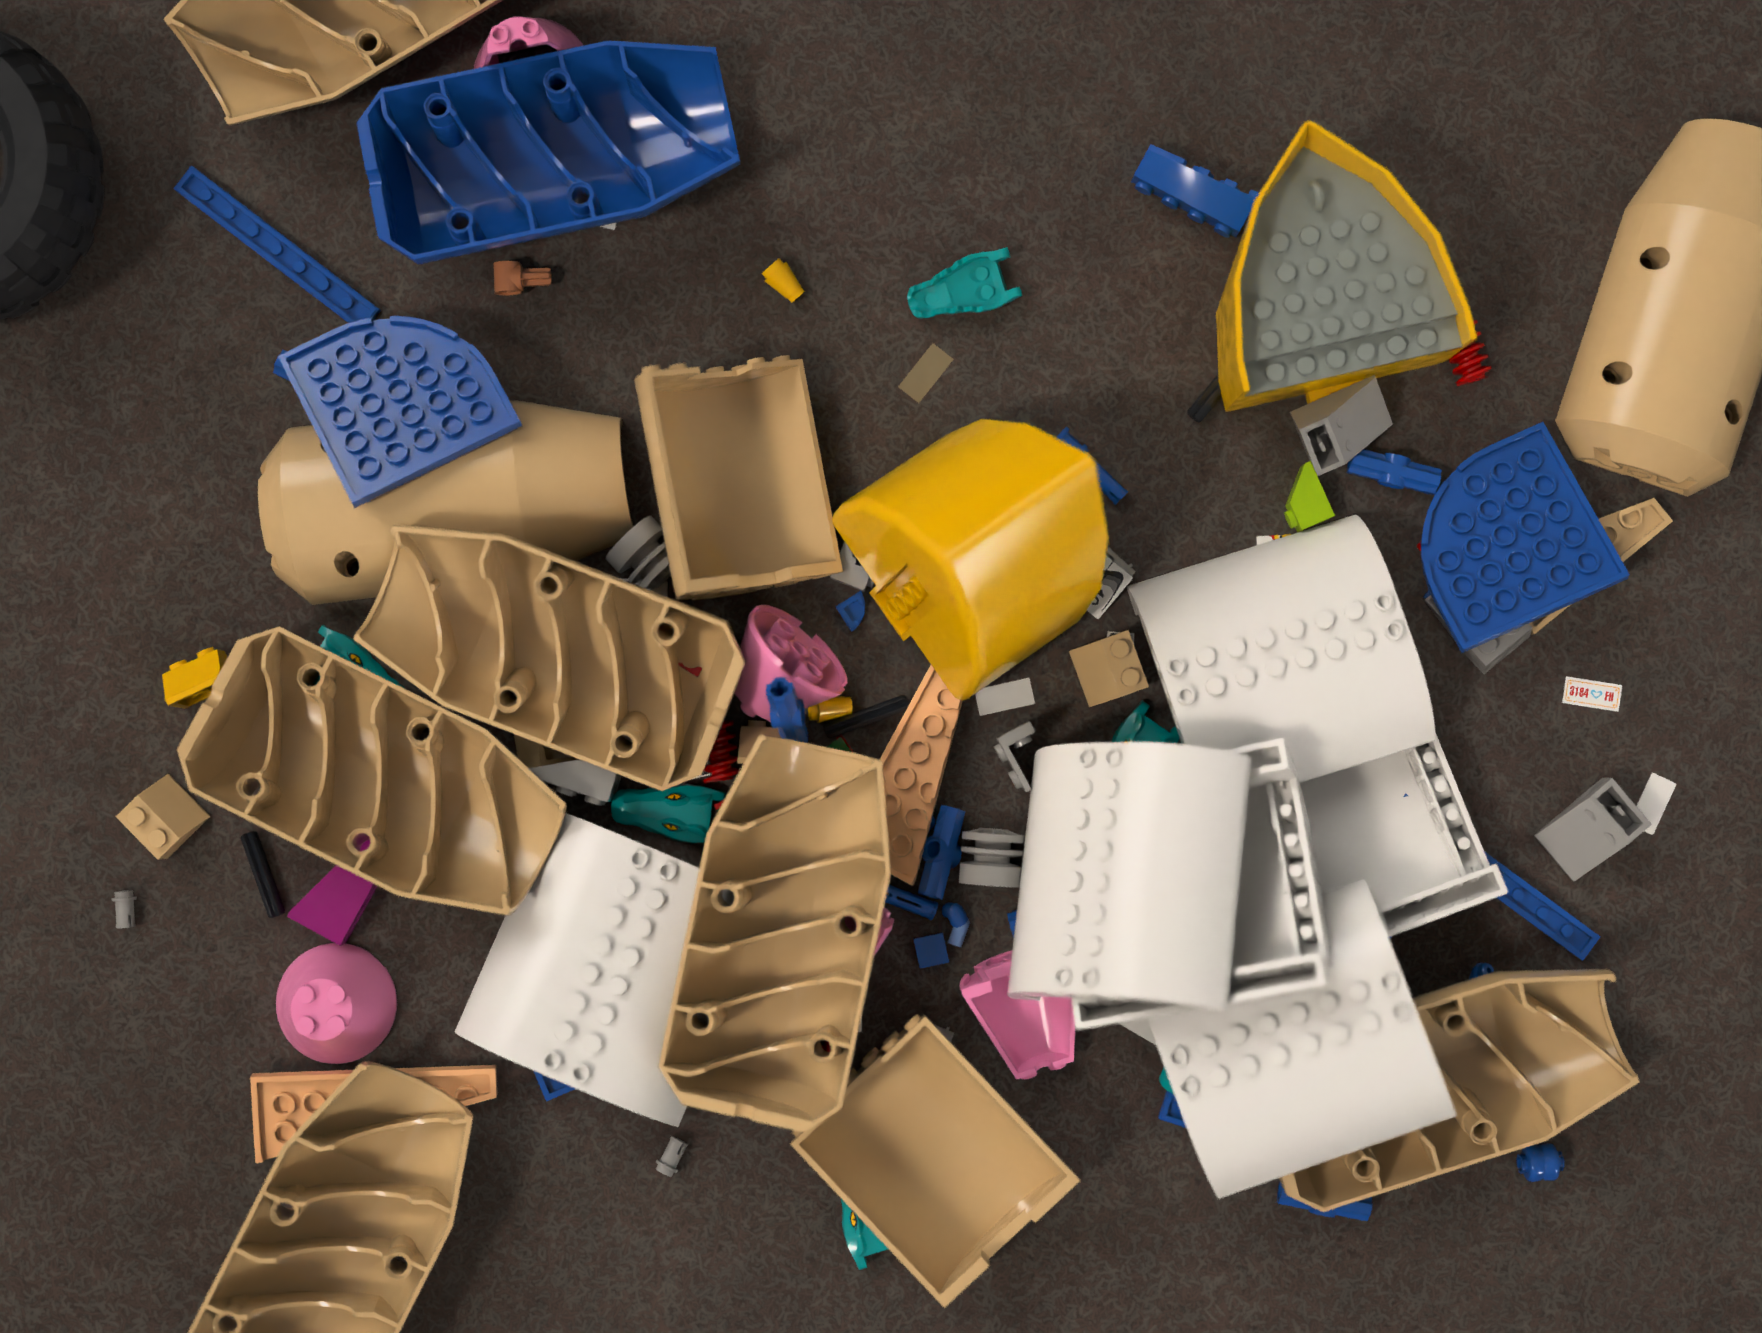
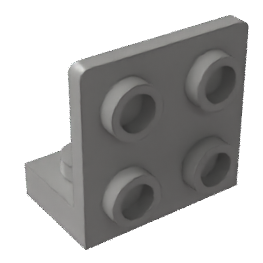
M1030 721L997 737L998 744L993 746L1001 762H1009L1012 771L1008 775L1015 788L1018 790L1022 787L1025 792L1032 789L1009 746L1013 744L1014 748L1017 749L1032 741L1030 735L1035 730Z

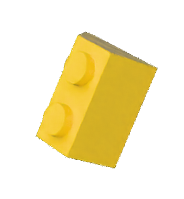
M210 647L198 652V658L188 663L187 660H181L170 665V671L162 674L167 705L186 709L209 698L212 685L228 658L226 652Z

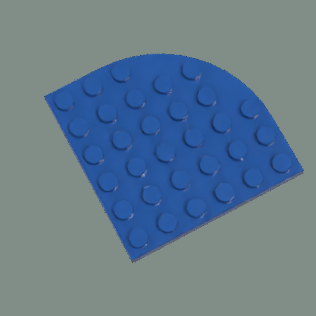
M390 316V319L372 320V318L361 319L335 328L278 356L354 508L522 426L494 371L477 348L460 338L456 332L428 320L407 316Z
M1544 422L1498 441L1464 460L1446 481L1444 480L1427 511L1421 538L1423 574L1429 592L1461 653L1620 583L1630 576Z

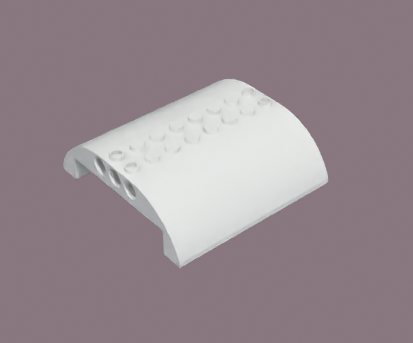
M1356 514L1126 587L1135 615L1140 617L1182 745L1228 750L1284 738L1290 751L1299 783L1436 740L1435 722L1429 691L1412 635L1382 554L1368 527Z
M1437 735L1436 740L1300 783L1312 834L1322 894L1365 879L1388 937L1508 893L1497 864L1489 865Z
M1284 738L1224 750L1251 757L1228 1004L1327 986L1330 977V950L1324 903L1306 806ZM1072 998L1076 1030L1196 1009L1173 1003Z
M1151 742L1074 743L1052 745L1038 749L1034 757L1032 790L1030 792L1008 997L1041 1001V996L1173 1003L1202 1010L1227 1011L1251 757L1206 747Z
M566 813L555 844L535 883L520 906L511 915H505L455 1033L499 1056L597 1098L662 1123L679 1127L687 1106L682 1105L658 1066L700 868ZM724 889L723 898L728 904L732 905L735 901V895L731 890ZM697 1012L700 1022L709 1025L707 1014Z
M1365 879L1322 894L1330 950V977L1327 986L1229 1003L1227 1011L1195 1009L1148 1018L1189 1135L1218 1199L1457 1116Z

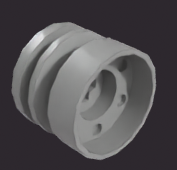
M651 515L645 517L631 528L609 551L605 559L618 573H623L632 567L634 571L630 575L628 582L635 584L643 578L638 586L650 591L659 587L671 576L665 542L662 544L658 543V540L663 535L662 526Z
M995 828L962 831V839L975 840V846H961L962 852L974 855V861L960 863L959 883L996 887H1020L1022 867L1011 864L1010 857L1023 856L1024 850L1011 849V843H1025V835H1019L1007 829Z

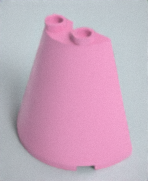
M512 17L491 29L490 35L478 52L474 69L499 64V54L547 44L557 49V51L580 47L583 44L569 29L552 20L536 17Z
M1011 950L993 956L974 966L975 973L971 976L965 974L960 980V990L1016 1080L1020 1078L1031 1079L1038 1074L1037 1070L1048 1066L1050 1070H1059L1065 1067L1067 1063L1074 1061L1075 1020L1072 998L1041 996V1001L1008 997L1012 959Z

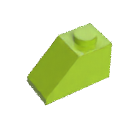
M1311 461L1300 467L1285 505L1287 509L1284 512L1286 521L1291 529L1295 527L1297 533L1335 516Z

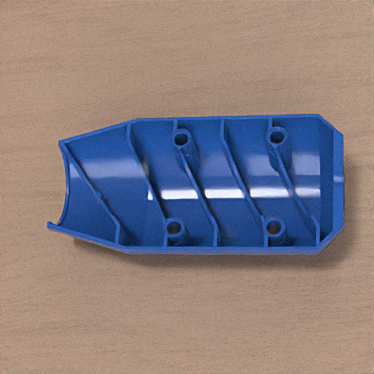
M603 41L381 88L357 122L365 171L370 185L369 192L378 238L419 265L646 217L741 165L716 47Z

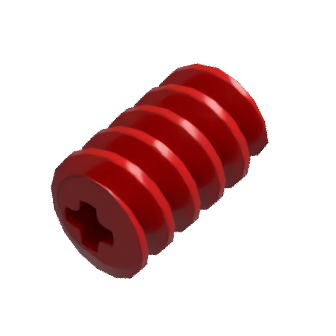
M1473 320V324L1476 325L1478 321ZM1475 331L1477 337L1481 335V331ZM1473 341L1449 359L1450 364H1459V366L1453 369V375L1463 376L1456 381L1457 387L1488 378L1485 377V373L1491 370L1492 367L1481 364V362L1488 358V354H1478V350L1485 346L1484 343Z
M724 719L708 759L710 764L704 768V772L711 773V776L704 779V783L731 780L733 776L740 772V768L731 767V764L738 761V756L730 755L731 751L738 748L737 745L728 743V740L735 737L736 733L726 730L734 725L732 720Z

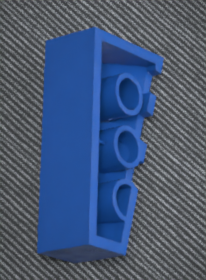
M1150 144L1131 180L1132 183L1136 184L1135 189L1148 196L1153 193L1162 198L1161 202L1171 209L1176 210L1178 207L1188 212L1187 216L1197 223L1203 224L1205 221L1213 225L1214 231L1221 236L1229 238L1231 235L1236 238L1252 210L1254 201L1260 193L1251 189L1249 194H1246L1237 187L1238 183L1228 178L1225 181H1217L1210 170L1201 166H1193L1192 169L1186 167L1188 163L1185 159Z

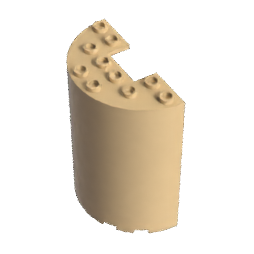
M785 355L765 362L764 357L747 360L746 365L732 367L730 371H724V367L720 366L706 369L704 373L700 372V367L687 368L686 363L674 364L669 366V369L661 370L660 365L642 368V373L635 378V386L676 600H700L756 592L757 590L771 588L773 585L777 588L843 572L835 527L832 522V511L803 359L790 360V356Z
M916 1014L905 1024L904 1029L900 1033L894 1031L883 1042L884 1045L880 1050L876 1047L870 1050L862 1059V1067L858 1071L854 1067L850 1069L842 1109L805 1133L793 1130L792 1134L795 1137L790 1145L945 1308L990 1266V1258L1030 1220L1036 1223L1079 1183L1080 1179L925 1015L919 1017Z

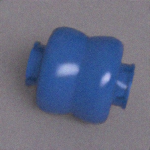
M1552 1143L1522 1148L1521 1154L1517 1155L1518 1171L1520 1174H1524V1177L1529 1182L1556 1180L1559 1177L1560 1171L1564 1170L1562 1152L1557 1151Z

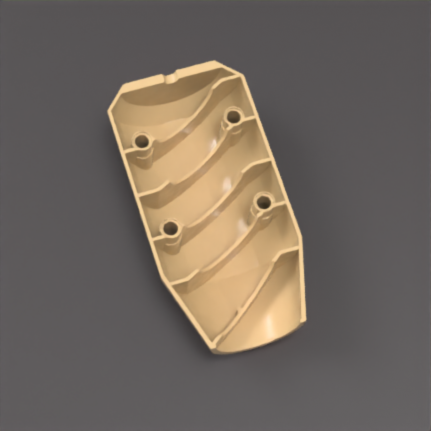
M180 0L164 20L200 69L226 115L225 121L229 126L337 100L503 0Z
M1697 119L1686 122L1625 208L1555 420L1574 459L1621 475L1635 477L1639 481L1680 495L1683 494L1686 497L1729 476L1762 376V128L1722 119ZM1602 375L1606 376L1608 382L1604 380Z
M518 400L510 401L521 421V427L356 508L351 503L313 425L288 428L261 464L262 476L258 479L260 523L266 551L272 554L271 567L280 580L312 605L375 598L381 589L393 552L395 536L390 533L393 525L506 534L573 561L581 560L615 545L634 527L629 510L621 449L622 418ZM355 561H358L359 570L354 576L351 572V566Z
M404 525L392 526L390 533L394 534L395 541L387 573L366 620L355 633L353 640L444 707L647 786L664 791L702 775L745 665V659L727 620L506 534ZM678 662L688 668L702 667V671L696 677L681 668ZM509 690L513 691L517 697H514ZM623 735L629 736L632 741L626 740Z
M281 627L236 641L212 685L209 698L206 702L202 703L177 748L189 791L398 896L503 915H511L520 906L535 883L558 837L567 808L564 801L488 730ZM320 675V681L313 686V682ZM429 728V736L425 740L419 741L422 731ZM261 786L259 793L253 796L254 791ZM371 839L370 847L365 851H360L362 844L366 840Z
M765 735L758 736L707 832L659 1061V1069L682 1105L730 1116L746 1117L752 1121L804 1133L842 1109L891 875L882 760L800 741ZM724 889H729L734 893L735 901L732 905L724 900ZM846 915L854 917L857 921V928L854 932L849 930L845 924ZM697 1012L707 1014L709 1025L700 1022ZM820 1039H825L830 1043L831 1053L822 1048Z
M1608 969L1495 971L1413 997L1414 1005L1457 1116L1280 1177L1279 1180L1286 1195L1322 1212L1332 1210L1547 1141L1638 1084V1076L1631 1068L1619 1045L1606 1006L1604 982L1605 980L1615 982V974Z
M361 1062L283 1145L188 1333H399L454 1224L473 1115L470 1110L449 1094L410 1074L379 1063ZM281 1203H289L293 1206V1209L286 1208ZM395 1256L405 1258L407 1263L398 1261Z

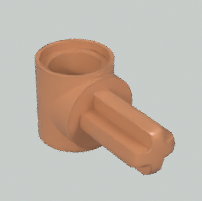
M498 261L493 263L494 293L496 295H519L524 291V286H548L552 283L550 268L523 269L522 264L517 261Z

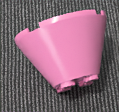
M769 605L756 606L749 614L740 646L745 659V665L734 694L742 702L740 707L745 714L750 717L758 715L771 722L766 685L773 682L774 678L785 677L788 682L793 683L797 699L803 700L805 709L839 696L845 690L844 686L848 681L839 659L817 634L811 638L799 627L802 624L800 620L779 608Z
M328 943L314 947L301 954L285 971L276 995L277 1018L287 1040L303 1055L328 1064L352 1062L375 1050L389 1034L397 1011L396 989L386 967L370 952L352 944L338 945L336 943Z

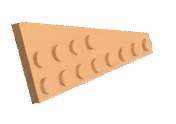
M930 665L879 759L882 760L891 875L912 886L918 874L963 700H959L952 695L932 665Z
M496 1065L395 1068L435 1086L458 1100L464 1106L497 1098ZM354 1070L252 1073L250 1083L255 1163H262L264 1160L278 1157L283 1145Z

